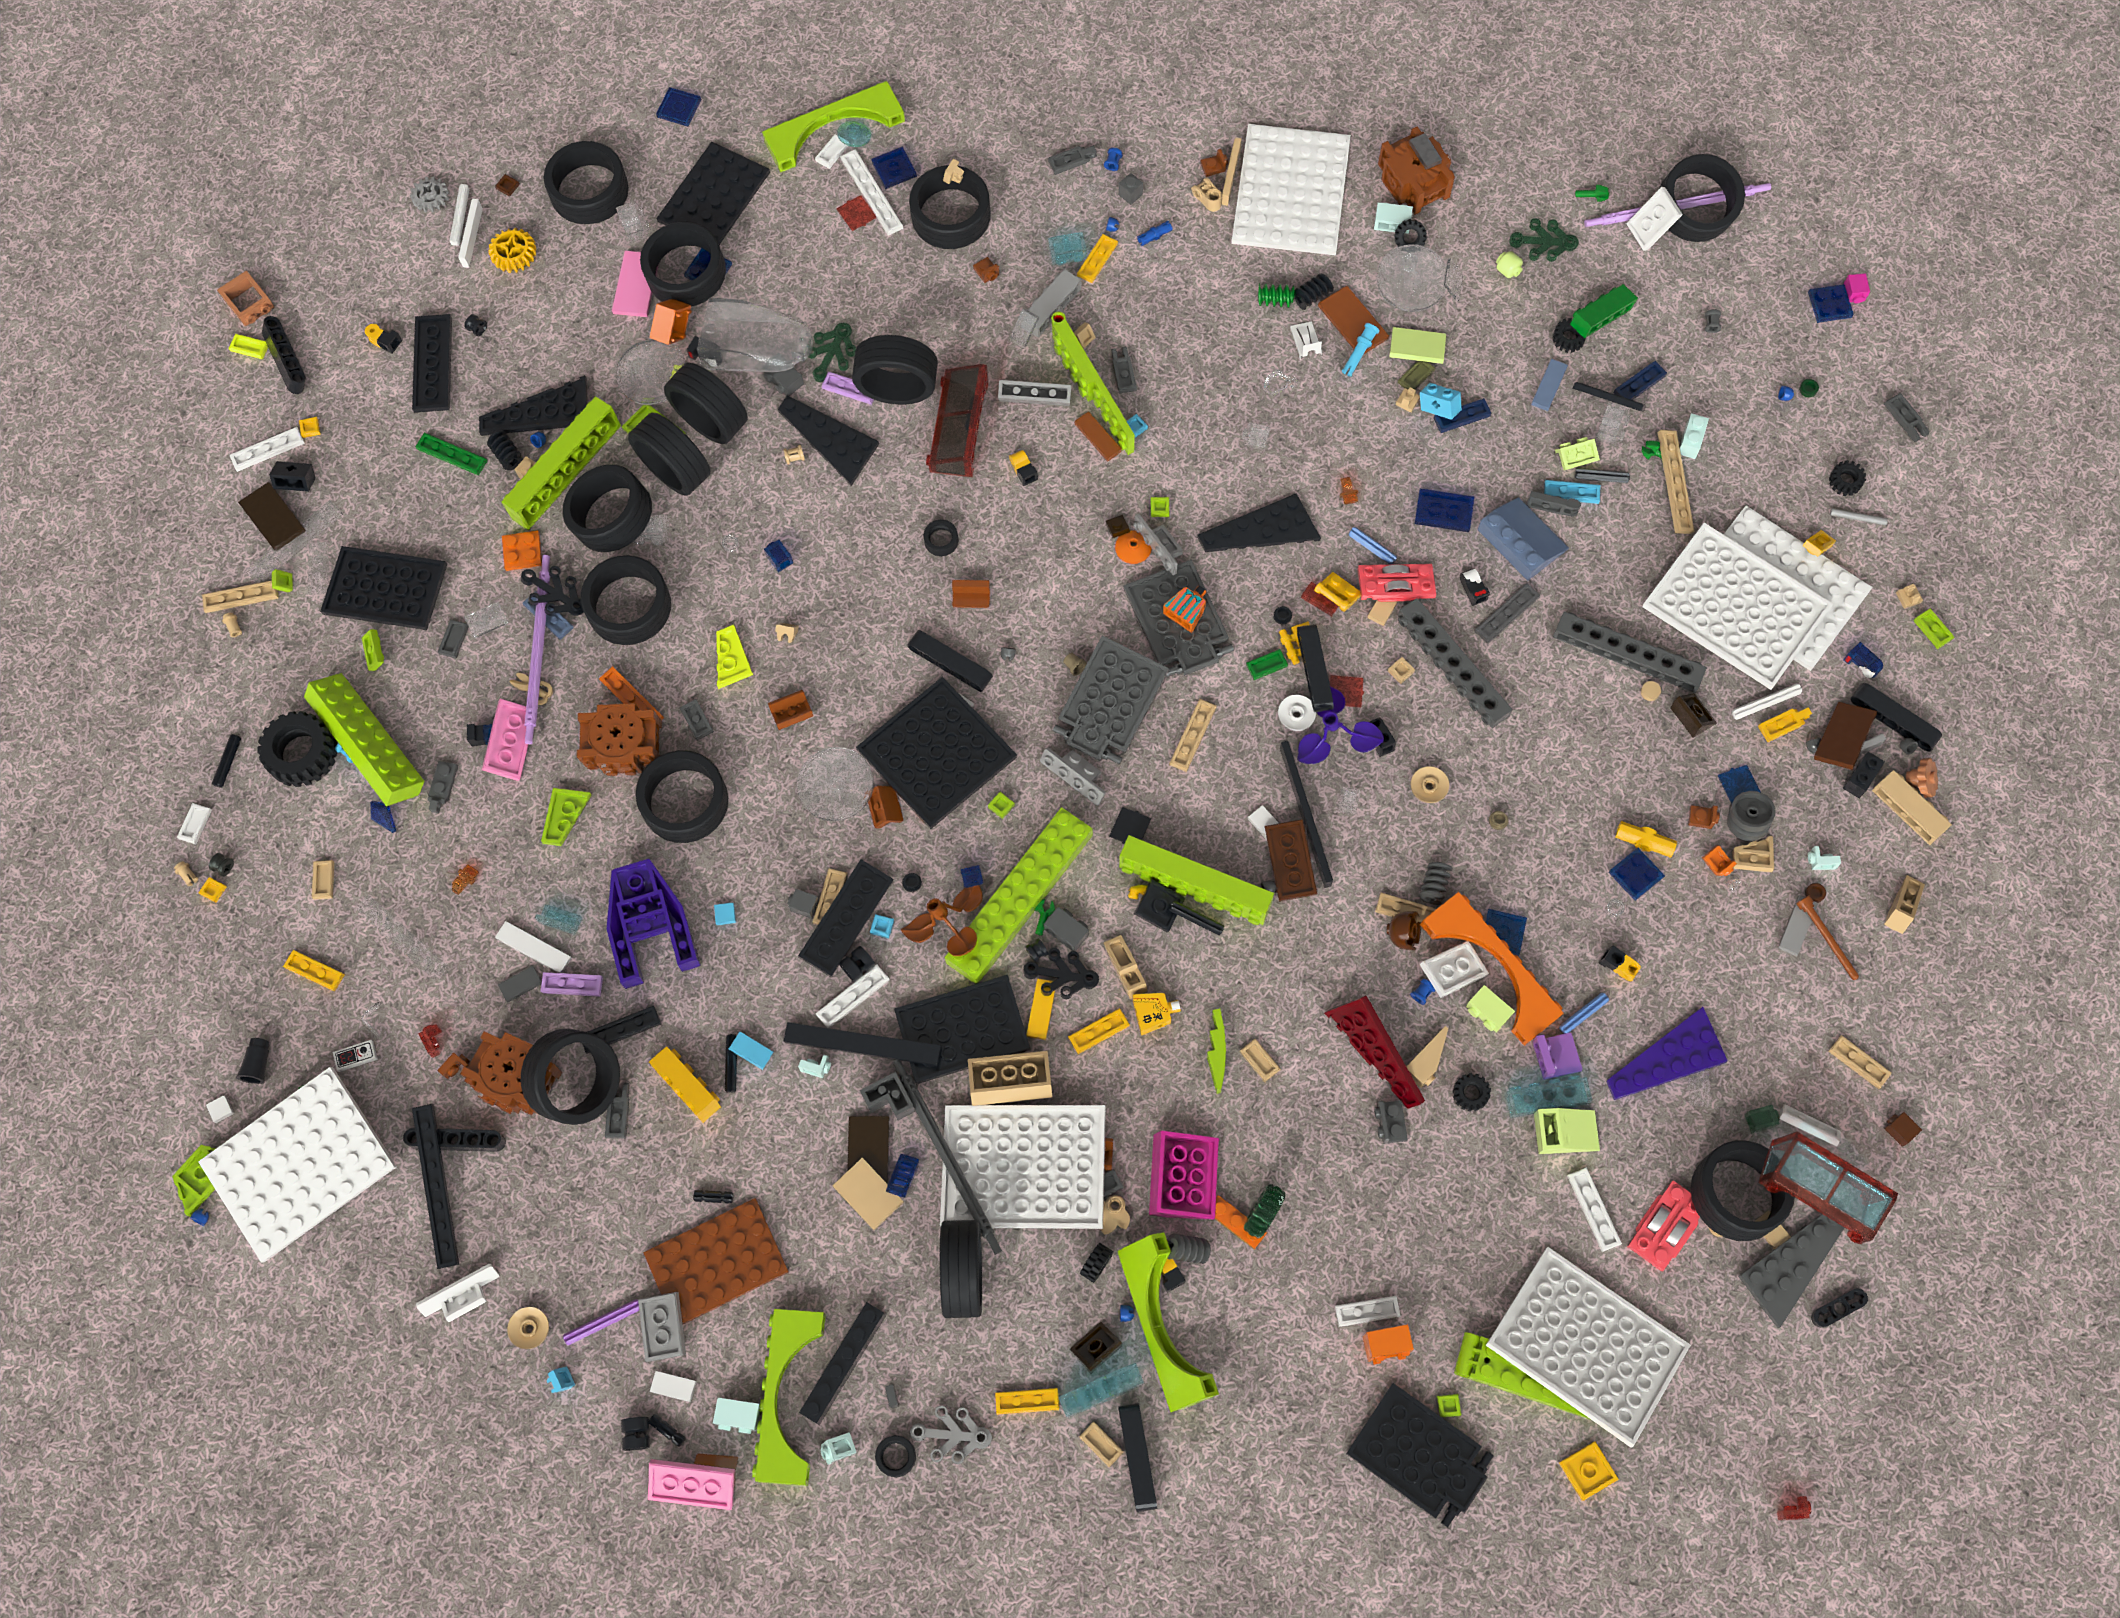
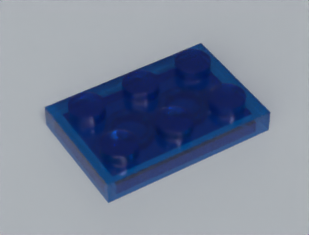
M1420 488L1414 524L1469 532L1474 496Z

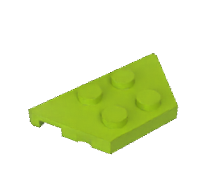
M200 1145L172 1176L175 1185L178 1187L179 1198L182 1200L185 1208L184 1213L188 1217H191L193 1212L215 1190L199 1161L216 1148Z

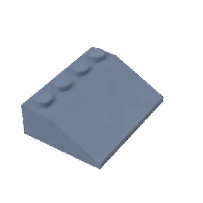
M1519 497L1493 510L1480 521L1478 531L1527 581L1569 549Z

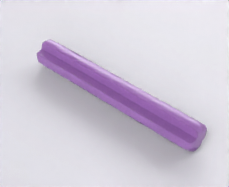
M635 1299L564 1334L565 1343L570 1345L638 1312V1300Z

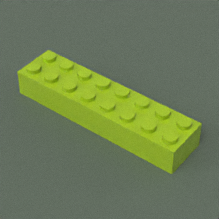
M595 396L592 401L588 402L584 410L575 417L574 421L564 429L559 438L551 444L550 448L540 456L534 466L529 468L525 476L505 495L501 503L513 521L529 531L621 427V424L612 406Z
M339 673L309 682L304 698L386 807L418 796L424 780L345 676Z
M1128 835L1120 854L1119 867L1122 868L1123 872L1137 874L1142 880L1147 882L1153 879L1167 888L1176 890L1175 892L1179 895L1192 896L1199 903L1207 902L1212 904L1214 909L1220 911L1223 909L1227 910L1232 916L1247 918L1248 922L1254 925H1263L1271 908L1274 897L1273 892Z

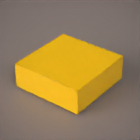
M317 416L299 420L302 438L320 435Z
M209 877L198 893L217 903L227 886Z

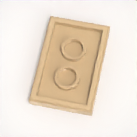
M863 1158L832 1185L873 1230L877 1229L904 1203Z

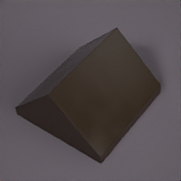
M1695 693L1677 697L1670 708L1692 738L1717 724Z
M1100 1322L1072 1346L1070 1350L1087 1371L1092 1374L1122 1347V1342Z

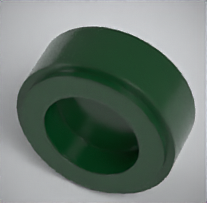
M1812 379L1804 380L1799 387L1800 393L1809 398L1814 397L1819 390L1818 383Z

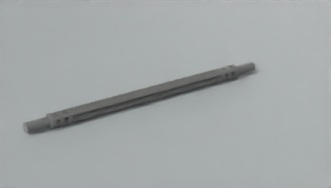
M900 1060L893 1061V1065L901 1078L900 1081L967 1208L973 1219L980 1222L983 1238L987 1239L995 1255L1000 1253L1002 1249L993 1234L994 1230L911 1075L907 1074Z

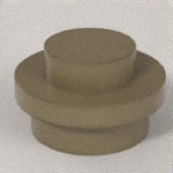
M1495 811L1489 817L1490 826L1496 830H1502L1508 825V816L1502 811Z

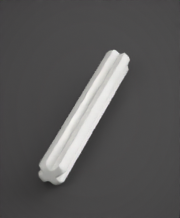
M460 184L450 235V243L453 246H459L469 195L467 184Z
M1794 684L1737 707L1731 713L1734 719H1740L1801 694L1802 688L1800 684Z

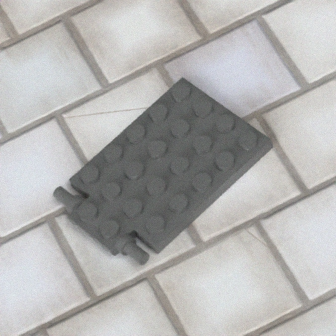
M1192 559L1178 564L1177 574L1172 575L1170 571L1165 569L1123 585V589L1157 662L1164 666L1178 661L1173 667L1169 668L1166 677L1176 673L1177 675L1183 673L1185 676L1219 663V658L1234 651L1232 644L1222 648H1213L1215 645L1228 641L1229 637L1207 591L1203 596V599L1206 601V608L1192 633L1163 614L1164 604L1184 587L1191 591H1194L1197 586L1205 589Z
M1101 636L1058 718L1060 721L1074 727V729L1068 728L1066 730L1055 725L1053 732L1063 736V739L1067 740V745L1099 761L1102 758L1105 760L1109 759L1120 765L1123 758L1112 753V750L1107 747L1110 745L1124 753L1127 752L1169 672V668L1111 639Z

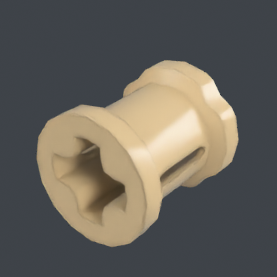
M801 444L796 448L783 449L787 465L793 461L805 460Z

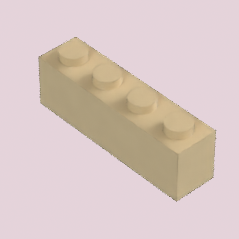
M1894 770L1872 790L1929 845L1952 825L1946 816L1940 814L1931 802L1926 801L1916 788L1911 787L1904 777Z

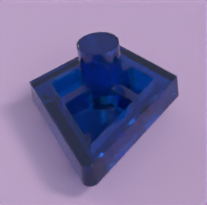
M371 801V820L391 833L396 832L390 807H386L381 802Z

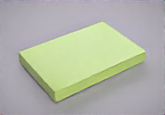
M1393 327L1390 357L1443 364L1446 334Z

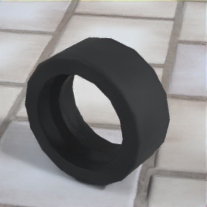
M934 520L924 529L925 547L931 554L940 557L947 556L957 548L959 542L957 529L948 520ZM937 530H947L951 533L952 539L947 545L936 546L931 543L930 537Z
M889 1436L882 1440L876 1448V1465L887 1476L895 1478L904 1476L915 1465V1448L903 1436ZM891 1444H901L908 1452V1460L900 1469H890L884 1462V1451Z

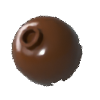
M1417 911L1399 912L1387 924V935H1390V939L1396 947L1404 950H1416L1414 944H1419L1421 935V922L1417 923L1416 917H1420Z

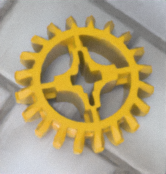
M515 227L513 230L508 228L506 232L501 230L500 235L495 233L496 238L491 239V244H489L490 250H488L490 259L503 272L507 270L511 273L514 269L517 273L519 268L524 271L525 265L530 267L529 262H534L537 247L534 239L528 232H524L523 229L518 231Z

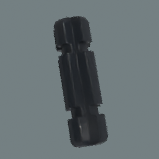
M695 1190L693 1193V1200L695 1202H702L704 1200L705 1202L721 1203L722 1201L724 1203H732L734 1198L733 1193L727 1191L722 1193V1191L705 1190L703 1192L702 1190Z
M654 1414L649 1419V1424L657 1428L656 1430L669 1440L672 1439L676 1446L680 1447L684 1443L685 1436L677 1433V1430L666 1421H662L661 1417Z

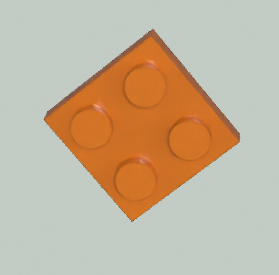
M538 530L502 536L504 569L506 571L542 566L540 533Z

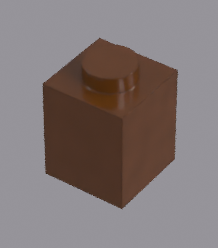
M1905 1112L1900 1115L1893 1114L1886 1121L1888 1125L1884 1128L1902 1147L1912 1141L1922 1131Z

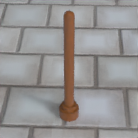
M1808 895L1796 903L1798 908L1807 912L1851 979L1857 980L1859 978L1858 973L1814 910V901L1811 896Z

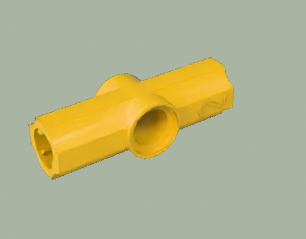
M1623 821L1620 822L1615 834V838L1632 843L1639 850L1642 849L1645 852L1654 851L1670 858L1677 845L1676 840L1659 835L1656 830L1650 827L1640 828Z

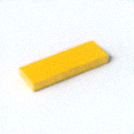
M1102 234L1077 272V276L1093 283L1118 245V241Z
M295 950L291 952L283 966L334 992L345 975Z
M1037 979L1027 1037L1042 1040L1047 1038L1055 990L1050 996H1044L1041 993V986L1046 982L1052 983L1053 981ZM1048 987L1044 988V991H1050V990H1051V989L1048 988Z
M1119 1008L1073 1033L1068 1038L1077 1054H1080L1124 1030L1130 1024Z
M1058 1388L995 1393L997 1415L1059 1410Z

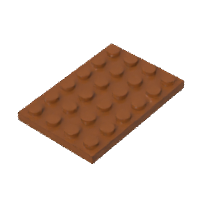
M756 1198L643 1252L661 1295L679 1292L682 1325L789 1273Z

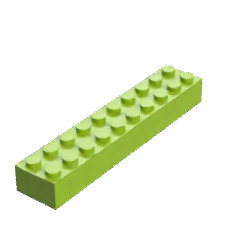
M1061 807L968 926L977 934V943L974 949L962 956H953L948 952L945 956L946 964L974 984L980 983L1034 913L1040 901L1048 895L1091 839L1093 828Z

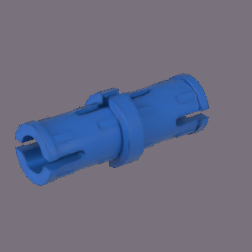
M1165 221L1161 225L1153 226L1149 231L1137 236V240L1141 243V246H1144L1171 232L1172 226L1169 221Z

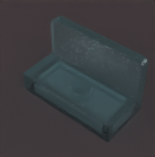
M545 904L541 915L536 914L535 919L539 924L575 935L582 916Z

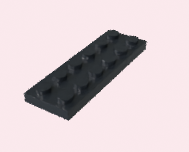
M450 314L415 316L412 410L414 413L450 410L452 317Z
M860 859L799 953L798 958L832 977L839 966L838 963L844 959L894 879Z

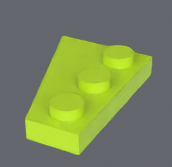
M553 788L541 839L542 844L563 845L592 795L590 792Z

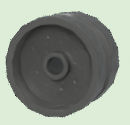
M1757 791L1743 792L1735 797L1727 817V825L1730 831L1742 840H1760L1767 835L1775 817V806L1772 800L1765 794Z

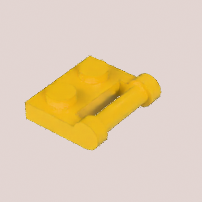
M1334 572L1322 582H1319L1314 589L1318 594H1323L1337 604L1343 612L1348 610L1361 597V593L1357 588Z

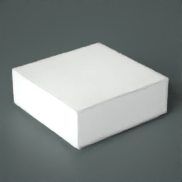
M225 1095L206 1105L214 1123H218L234 1114Z

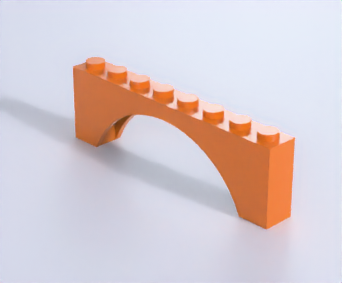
M1459 892L1456 893L1421 922L1420 926L1432 940L1439 938L1466 940L1482 947L1500 962L1510 977L1516 996V1016L1511 1032L1524 1046L1564 1014L1561 1005L1550 998L1548 990L1543 985L1540 986L1537 983L1535 975L1530 970L1524 968L1521 959L1511 953L1508 944L1498 938L1495 929L1485 923L1482 914L1472 908L1469 899L1465 895H1461Z

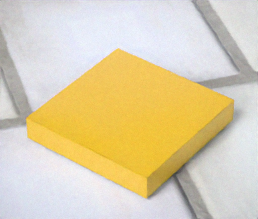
M1596 1441L1559 1462L1581 1501L1586 1500L1619 1480Z

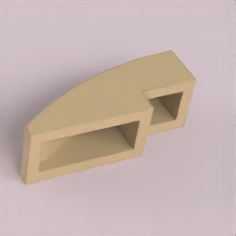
M1122 935L1104 942L1106 951L1128 997L1132 999V996L1135 994L1147 992L1146 982Z

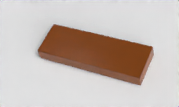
M1089 411L1074 421L1076 427L1107 462L1122 452V448Z

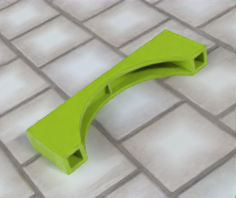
M888 82L878 83L873 87L861 90L856 94L846 96L841 100L762 131L764 142L780 173L796 166L798 153L806 139L817 129L830 122L844 118H867L878 121L889 128L905 122L904 111Z
M1165 1233L1151 1234L1118 1250L1120 1262L1170 1412L1188 1408L1219 1395L1213 1374L1199 1370L1186 1361L1173 1345L1164 1326L1159 1302V1285L1164 1264L1171 1253Z
M774 1309V1314H770L769 1327H772V1332L767 1338V1348H770L769 1356L765 1357L764 1368L767 1369V1377L763 1378L762 1390L765 1391L764 1399L760 1401V1412L763 1413L762 1421H758L757 1426L760 1440L755 1445V1455L758 1458L757 1464L753 1465L752 1477H755V1482L808 1486L810 1464L798 1456L785 1439L779 1423L777 1400L779 1386L789 1363L807 1344L824 1336L826 1318L824 1312Z

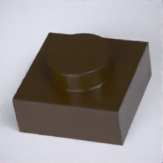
M1123 515L1106 520V526L1112 538L1130 532Z

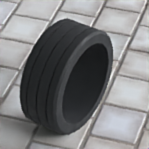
M579 141L566 145L554 153L544 170V184L550 201L556 212L570 222L594 224L607 220L621 209L628 196V181L622 162L610 147L602 143ZM583 166H601L614 174L607 189L590 199H571L559 192L563 179L573 170Z
M1696 154L1684 158L1677 163L1662 181L1659 189L1665 187L1676 203L1674 187L1676 180L1681 176L1701 174L1718 183L1726 197L1727 205L1726 213L1722 220L1713 223H1702L1690 219L1682 212L1683 215L1668 229L1675 236L1683 240L1705 242L1724 233L1740 215L1744 206L1745 189L1740 174L1726 160L1715 155Z
M949 165L935 167L921 175L911 189L909 205L913 227L920 238L934 247L942 249L966 247L977 241L988 228L991 214L988 188L978 174L966 167L958 166L964 171L960 184L952 180L950 184L943 181L945 171ZM948 189L964 191L972 195L979 203L978 209L970 218L952 225H943L928 219L921 209L927 199L933 194Z
M676 222L663 226L647 239L641 250V270L651 292L662 302L675 299L689 304L691 307L697 306L713 297L721 288L725 279V259L716 237L699 224ZM697 246L711 254L707 269L702 275L690 282L671 284L656 277V270L661 259L671 250L678 247Z
M899 335L870 337L862 341L856 348L852 381L861 393L879 402L896 405L918 403L929 398L934 392L938 366L937 356L927 345L909 337ZM880 368H897L906 370L910 373H896L886 371Z
M684 363L664 386L665 396L674 410L692 428L711 441L727 444L748 421L746 409L735 393L717 376L697 364Z
M649 413L628 433L629 443L637 456L656 477L675 492L688 496L710 475V466L701 451L682 430L658 413Z
M606 464L585 472L572 484L564 499L562 515L568 529L590 550L612 552L628 546L645 530L652 513V500L647 489L631 471L623 466ZM619 488L629 489L628 503L617 519L601 528H586L587 514L598 498L611 490Z
M624 555L606 559L589 572L581 589V605L590 625L600 637L613 644L634 645L647 641L664 627L669 618L671 597L664 578L652 563L640 557ZM638 577L649 581L656 587V597L652 607L644 616L636 621L617 624L608 622L597 615L596 605L599 596L609 584L618 579Z
M677 750L667 752L655 758L641 773L635 793L637 807L648 827L659 837L674 843L694 842L708 836L723 821L728 809L727 787L718 768L710 759L693 751ZM691 770L709 777L714 786L713 797L710 805L699 817L689 822L669 823L659 819L652 813L651 800L654 790L660 781L668 775L678 771Z
M569 1028L557 1029L538 1039L529 1049L521 1070V1088L529 1106L537 1114L547 1119L569 1125L585 1124L603 1114L613 1102L620 1083V1066L617 1055L612 1047L603 1038L593 1033ZM580 1042L589 1049L596 1065L594 1085L588 1096L577 1106L567 1110H558L551 1103L545 1089L547 1067L559 1050L572 1043Z
M1735 1140L1717 1147L1696 1167L1691 1180L1692 1202L1702 1221L1717 1234L1735 1241H1752L1767 1235L1786 1220L1794 1205V1182L1787 1166L1772 1150L1751 1141ZM1738 1161L1749 1165L1761 1174L1770 1189L1772 1198L1771 1211L1767 1220L1759 1222L1746 1221L1732 1215L1722 1206L1713 1187V1172L1717 1163Z
M949 1220L941 1223L940 1295L944 1318H977L982 1314V1247L980 1222L978 1220Z

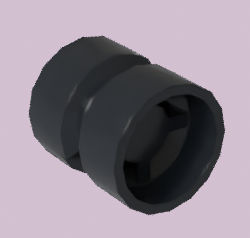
M858 946L851 952V957L846 956L838 963L854 983L863 976V971L868 972L876 965L861 946ZM857 960L861 962L859 966L856 963Z
M633 1417L621 1420V1432L625 1434L622 1438V1451L650 1448V1436L646 1434V1431L649 1430V1417Z

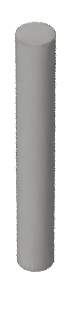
M1834 508L1830 510L1831 516L1880 525H1887L1888 518Z

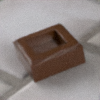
M504 174L495 185V188L510 197L520 183Z

